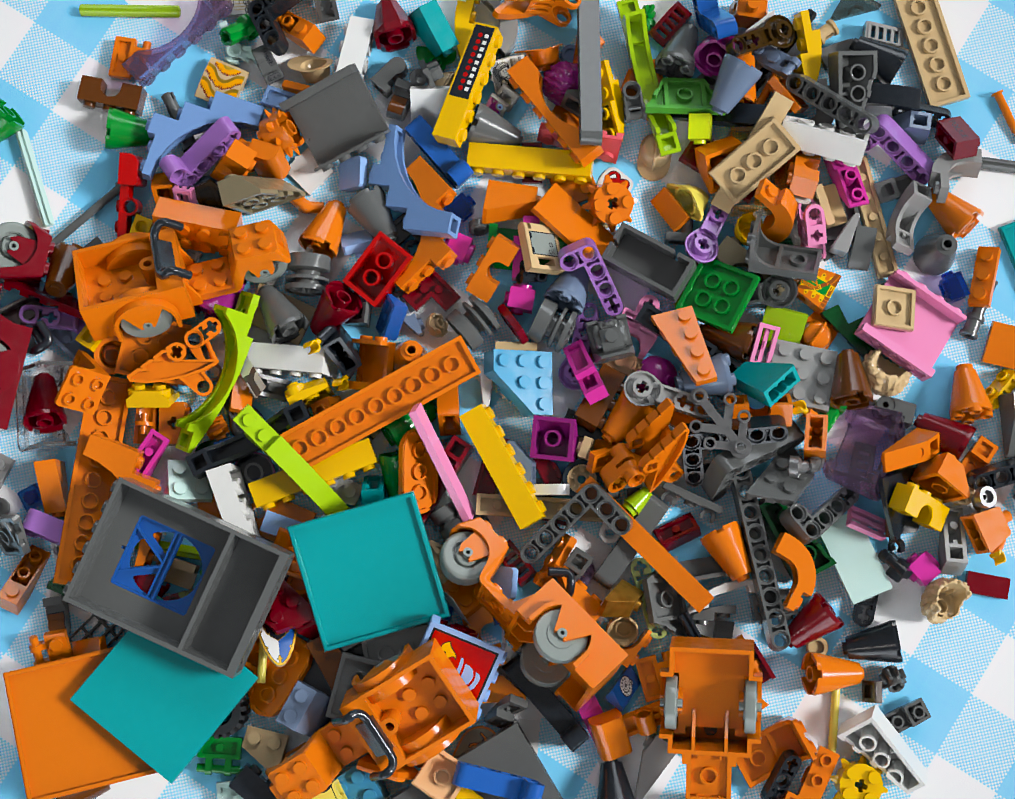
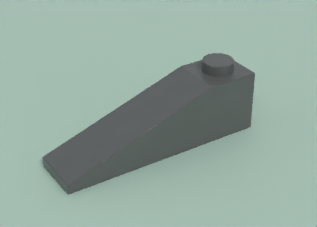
M837 51L829 53L828 76L830 90L865 110L867 100L871 96L872 91L870 90L873 80L876 79L878 72L877 51ZM832 98V103H833V107H834L835 101H834V99ZM848 109L846 113L848 119L852 117L851 109ZM835 119L836 129L840 130L841 128L848 127Z

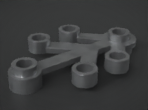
M695 388L690 395L691 402L696 406H701L715 424L701 423L699 420H693L689 425L690 431L695 434L700 432L724 434L730 442L716 441L713 437H707L703 442L704 448L709 451L713 449L729 450L736 458L747 457L752 450L751 442L746 438L747 425L751 418L750 412L748 410H741L738 413L739 429L737 436L731 429L733 409L737 402L736 395L734 393H727L724 396L725 410L723 419L707 400L708 394L706 390ZM698 392L702 393L703 399L697 400L695 394ZM732 396L734 398V402L728 403L726 401V397ZM746 413L748 415V419L742 420L740 418V414ZM698 423L700 429L697 431L693 430L692 424ZM712 440L714 446L711 448L707 447L706 441ZM737 444H744L745 450L739 451Z

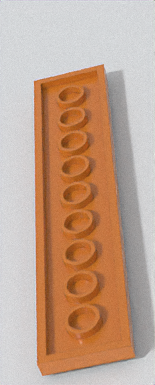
M459 335L280 434V436L312 467L408 414L415 404L421 402L424 405L475 377L481 371L462 336Z
M111 376L94 415L87 413L82 415L53 583L66 585L68 581L71 582L74 573H72L77 561H81L84 554L82 553L83 546L88 540L90 541L93 535L91 532L92 527L97 520H100L102 516L101 508L112 494L110 489L116 480L114 474L99 462L83 455L90 434L93 433L123 443L128 414L126 399L128 398V388L132 387L133 384L128 379Z

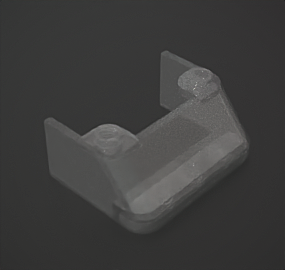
M39 360L23 367L15 397L17 445L20 452L63 450L77 446L76 441H69V435L65 429L54 433L41 434L40 430L33 429V432L23 426V416L33 378L39 373H49L55 378L59 388L66 375L64 368L73 365V361Z

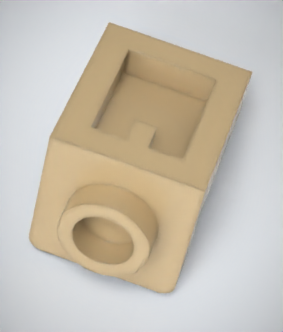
M578 436L577 458L588 461L589 453L593 451L595 441L587 436H584V438Z

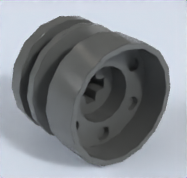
M311 252L290 253L291 262L288 263L287 270L295 272V274L285 276V280L290 283L285 284L284 290L305 297L321 296L324 285H327L330 280L320 275L330 273L331 258L327 255Z
M472 294L468 297V300L473 305L472 307L464 301L462 302V306L466 311L464 314L454 309L445 319L456 334L462 336L465 344L475 351L484 343L480 334L482 331L491 337L493 333L488 326L490 325L496 331L501 326L492 310Z
M545 298L534 318L527 337L540 344L546 336L549 338L547 348L550 349L553 342L556 341L558 343L555 352L560 353L561 349L569 342L576 327L578 313L573 311L569 319L565 317L568 308H565L560 315L556 314L558 303Z

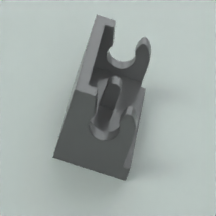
M31 296L28 298L22 297L0 308V314L15 324L27 326L19 318L20 309L25 305H43L39 303V298ZM33 310L23 312L24 319L32 320L35 318L36 314ZM39 311V319L44 317L42 316L43 311Z

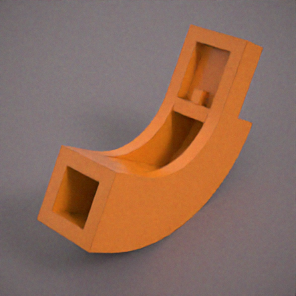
M767 178L759 181L754 197L763 203L773 214L765 217L761 229L768 239L780 243L792 231L798 213V205L789 189L779 190Z
M784 532L779 534L770 553L783 559L791 568L793 583L783 602L784 610L791 612L801 606L803 602L802 595L805 597L812 596L816 583V569L813 558L807 548L798 539Z

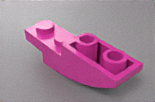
M824 160L831 181L836 185L839 196L848 208L870 203L857 165L850 167L844 165L839 160Z

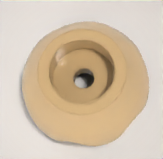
M433 312L426 320V329L434 337H444L448 333V323L443 320L442 314Z

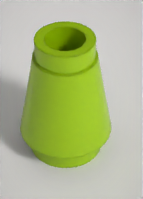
M643 486L624 499V503L621 506L632 517L638 516L652 496V493Z

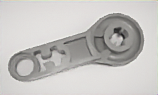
M647 371L633 372L624 382L625 396L634 405H659L666 398H669L674 404V411L700 420L710 417L708 414H700L696 405L693 406V411L689 410L692 407L685 404L684 407H681L680 402L677 400L683 397L686 403L692 404L690 400L691 394L662 384L653 374ZM641 383L645 384L644 388H647V391L644 390L643 393L638 392L639 388L636 389V386H640ZM695 395V398H696L697 400H702V399H703L702 397H699V396H696V395Z

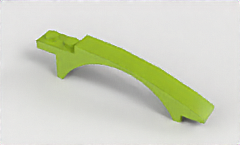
M638 0L617 1L616 7L626 40L627 52L635 80L641 87L643 102L646 107L647 102L649 103L652 99L654 91L659 88V83L649 44L645 9L639 8ZM647 113L660 156L663 157L681 152L676 132L677 126L671 115Z
M241 290L235 310L218 304L214 305L213 310L224 332V365L219 380L208 398L193 412L177 419L175 426L181 427V431L175 448L191 454L223 408L242 370L253 338L247 337L258 307L259 295Z
M249 404L232 419L244 431L243 434L272 459L311 498L325 516L350 509L317 472Z

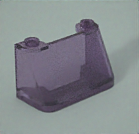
M873 405L859 410H846L847 431L836 457L825 461L823 473H825L827 479L870 500L880 501L878 481L880 478L886 477L887 474L883 472L881 455L883 451L905 436L903 413Z

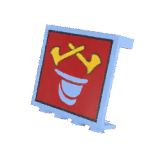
M433 614L419 646L435 637L478 701L479 708L476 720L478 721L482 713L480 706L482 702H487L491 692L488 688L491 683L495 684L499 675L497 668L499 664L503 665L508 653L505 652L506 643H502L499 648L440 624L441 617Z

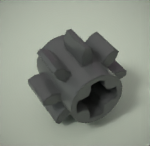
M894 665L883 668L879 675V681H882V689L888 688L892 693L901 691L905 683H907L905 679L907 676L903 668L898 670L897 666Z

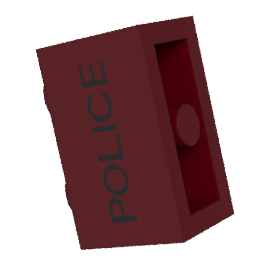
M961 116L937 121L934 138L953 160L977 156L980 138Z

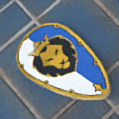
M264 623L258 635L260 643L268 658L276 666L282 667L290 659L293 652L297 629H290L288 632L277 635Z

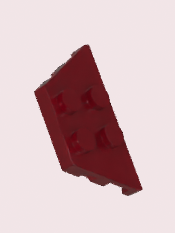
M284 580L264 622L277 635L288 632L290 629L300 628L304 626L303 624L315 620L311 605Z

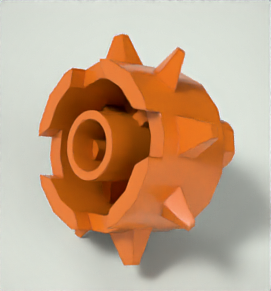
M273 107L270 113L264 109L267 117L259 122V130L256 132L258 139L281 146L284 154H287L290 158L293 157V151L300 155L298 147L303 145L305 140L303 136H300L298 127L290 112L284 113L281 108L277 110Z
M605 175L603 184H599L596 187L590 184L587 186L590 194L587 198L588 202L582 205V209L589 210V214L594 217L591 224L593 227L599 223L607 224L610 231L615 232L617 224L623 221L632 222L630 214L633 210V205L638 202V199L633 198L631 192L627 189V180L622 183H613L610 176ZM608 200H612V207H608Z

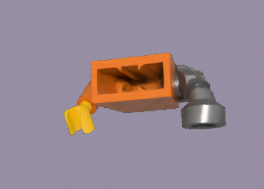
M804 400L793 402L795 407L793 408V414L803 413V416L806 418L804 461L799 456H790L789 477L798 478L806 472L810 474L818 472L826 462L828 415H821L811 408H807Z
M979 487L971 499L976 512L961 516L960 519L975 553H991L989 556L994 559L995 566L1007 561L1002 550L1006 539L1011 535L1008 523L1012 521L1013 517L1008 510L1002 511L999 506L995 507L997 494L992 487Z

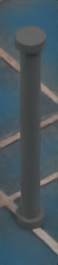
M118 181L115 183V187L55 236L51 242H55V245L63 242L120 194Z

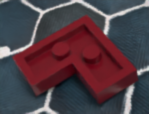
M434 270L430 276L425 277L419 283L416 290L409 294L405 292L402 298L416 312L431 298L447 312L461 299V296Z

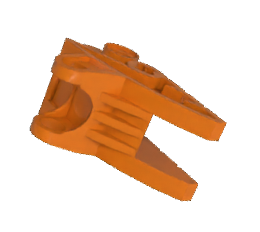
M505 0L504 3H501L493 11L492 16L496 19L513 20L538 15L558 27H566L572 19L568 9H577L581 0H576L577 3L575 4L569 0ZM557 15H563L567 21L559 20Z
M214 317L205 319L185 334L184 344L179 342L170 344L165 348L166 350L160 351L153 359H149L141 365L142 369L137 368L126 377L133 383L187 385L200 396L210 395L213 390V383L205 374V371L219 364L210 341L221 332L220 321ZM208 322H211L212 324L216 322L217 331L207 332L206 335L209 338L204 340V336L199 330V328L202 327V330L204 331L208 328ZM196 334L200 336L201 340L198 345H191L189 343L191 335ZM204 345H206L210 359L204 358L201 350ZM176 347L178 350L179 348L183 349L180 352L182 355L180 358L177 356L175 358L172 357L174 354L173 349ZM188 348L197 360H185ZM201 381H207L210 385L209 390L205 393H201L197 389L198 383Z
M666 398L646 416V419L639 422L635 429L633 428L628 432L625 437L627 443H618L611 448L610 454L613 459L599 472L609 492H618L627 484L629 487H636L644 482L651 493L662 481L672 483L683 476L684 471L677 463V460L685 447L690 430L683 422L672 431L668 427L675 408L671 399Z

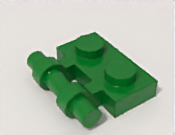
M211 736L197 753V757L206 759L205 764L197 763L196 771L205 772V775H212L213 773L224 774V776L236 775L241 770V766H233V760L242 759L243 737L229 736L215 739L214 736ZM213 759H225V765L214 764Z

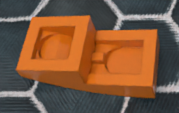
M981 435L961 460V463L964 465L965 474L971 470L988 465L999 447Z

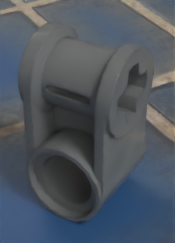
M635 81L626 82L621 92L625 123L627 124L637 119L647 120L640 85ZM633 89L636 91V95L628 96L626 90Z

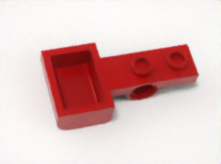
M122 152L119 153L118 169L120 197L116 202V211L119 212L118 221L115 222L117 237L130 233L132 217L142 213L143 205L141 201L133 198L134 187L144 188L147 186V180L143 179L142 171H140V165L144 158ZM132 201L135 204V209L130 213L127 210V205Z

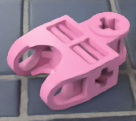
M811 199L812 204H809L802 211V203L797 202L798 236L801 238L800 246L823 249L821 259H826L825 243H827L823 208Z
M653 295L643 296L635 311L625 307L622 314L626 313L630 335L639 341L640 353L637 358L641 360L644 359L652 348L658 336L636 322L635 318L645 302H650L652 306L659 310V300Z

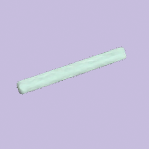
M22 129L15 135L42 224L45 227H50L55 224L28 132Z

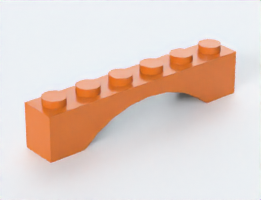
M527 55L507 70L510 79H508L509 83L515 90L517 88L520 89L522 92L520 96L527 105L531 103L534 106L532 111L539 119L543 117L546 121L544 125L551 134L554 132L557 134L558 138L556 140L563 149L567 147L570 150L569 156L575 164L580 163L583 167H586L604 153L601 146L580 145L579 128L565 123L549 110L543 96V78Z

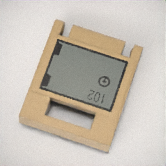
M520 222L517 228L525 272L551 275L563 273L564 270L561 268L558 259V252L560 251L558 236L546 225ZM539 259L551 260L545 265L539 264Z

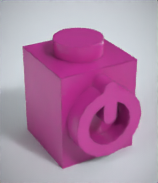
M458 232L457 239L445 240L446 244L458 255L453 265L458 266V263L464 265V263L468 264L476 248L473 245V238Z
M513 283L510 291L505 293L504 303L507 304V308L511 310L512 314H532L536 290H533L531 285Z
M927 551L918 554L914 552L906 559L911 564L909 569L913 572L909 579L912 582L916 581L920 586L928 585L941 573L938 569L940 566L939 562Z

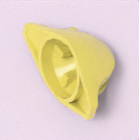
M667 183L666 188L669 189L689 214L690 219L702 221L709 200L708 194L703 189L694 185Z

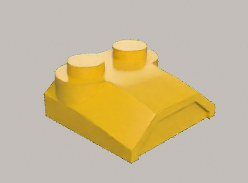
M325 377L306 383L293 382L286 387L287 390L284 392L289 405L302 399L308 408L311 407L310 404L335 395Z
M134 383L132 387L128 388L126 406L127 408H169L180 397V392L166 383L145 385V383Z

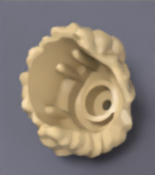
M881 348L871 350L869 354L864 356L862 361L871 391L875 395L886 397L896 396L901 393L909 383V379L912 376L911 371L908 372L904 368H899L898 364L891 363L889 359H884L881 354Z
M938 578L925 587L920 601L921 613L927 617L930 623L943 624L947 619H953V617L960 614L961 606L964 605V601L972 596V592L966 582L957 578Z

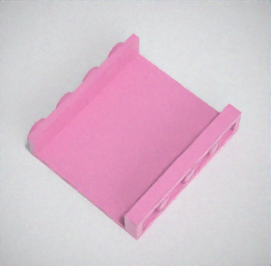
M897 269L889 275L884 285L916 290L914 331L905 332L872 327L871 305L854 335L877 350L881 348L883 355L906 371H911L912 375L923 382L932 378L936 371L932 367L956 326L966 320L967 316L959 308L947 303L942 296L928 290L926 285L912 279L907 272Z

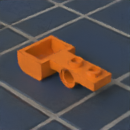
M242 137L239 138L238 141L257 152L254 158L257 161L254 169L258 176L284 179L288 175L291 167L281 146L254 138L251 142L246 141Z
M660 700L623 715L615 707L588 718V724L600 759L603 761H613L628 755L633 751L629 737L636 734L641 736L654 734L661 722Z
M818 745L817 752L815 753L817 759L812 760L810 766L805 769L798 793L795 794L788 790L783 799H821L840 755Z

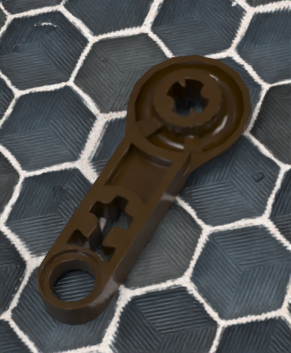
M780 14L773 15L768 19L764 27L738 35L729 40L725 46L726 52L738 58L768 46L780 49L788 48L795 40L794 26L785 16ZM748 40H749V41H751V40L753 41V43H751V44H748V45L746 44V42H747ZM733 42L738 44L739 52L733 48Z

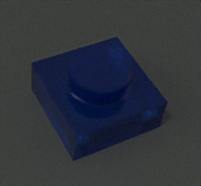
M38 483L17 493L26 512L30 508L35 509L43 505Z

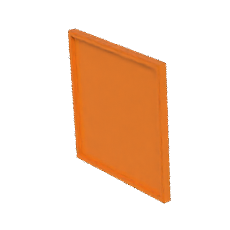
M114 647L3 673L27 799H54L158 773L70 700Z

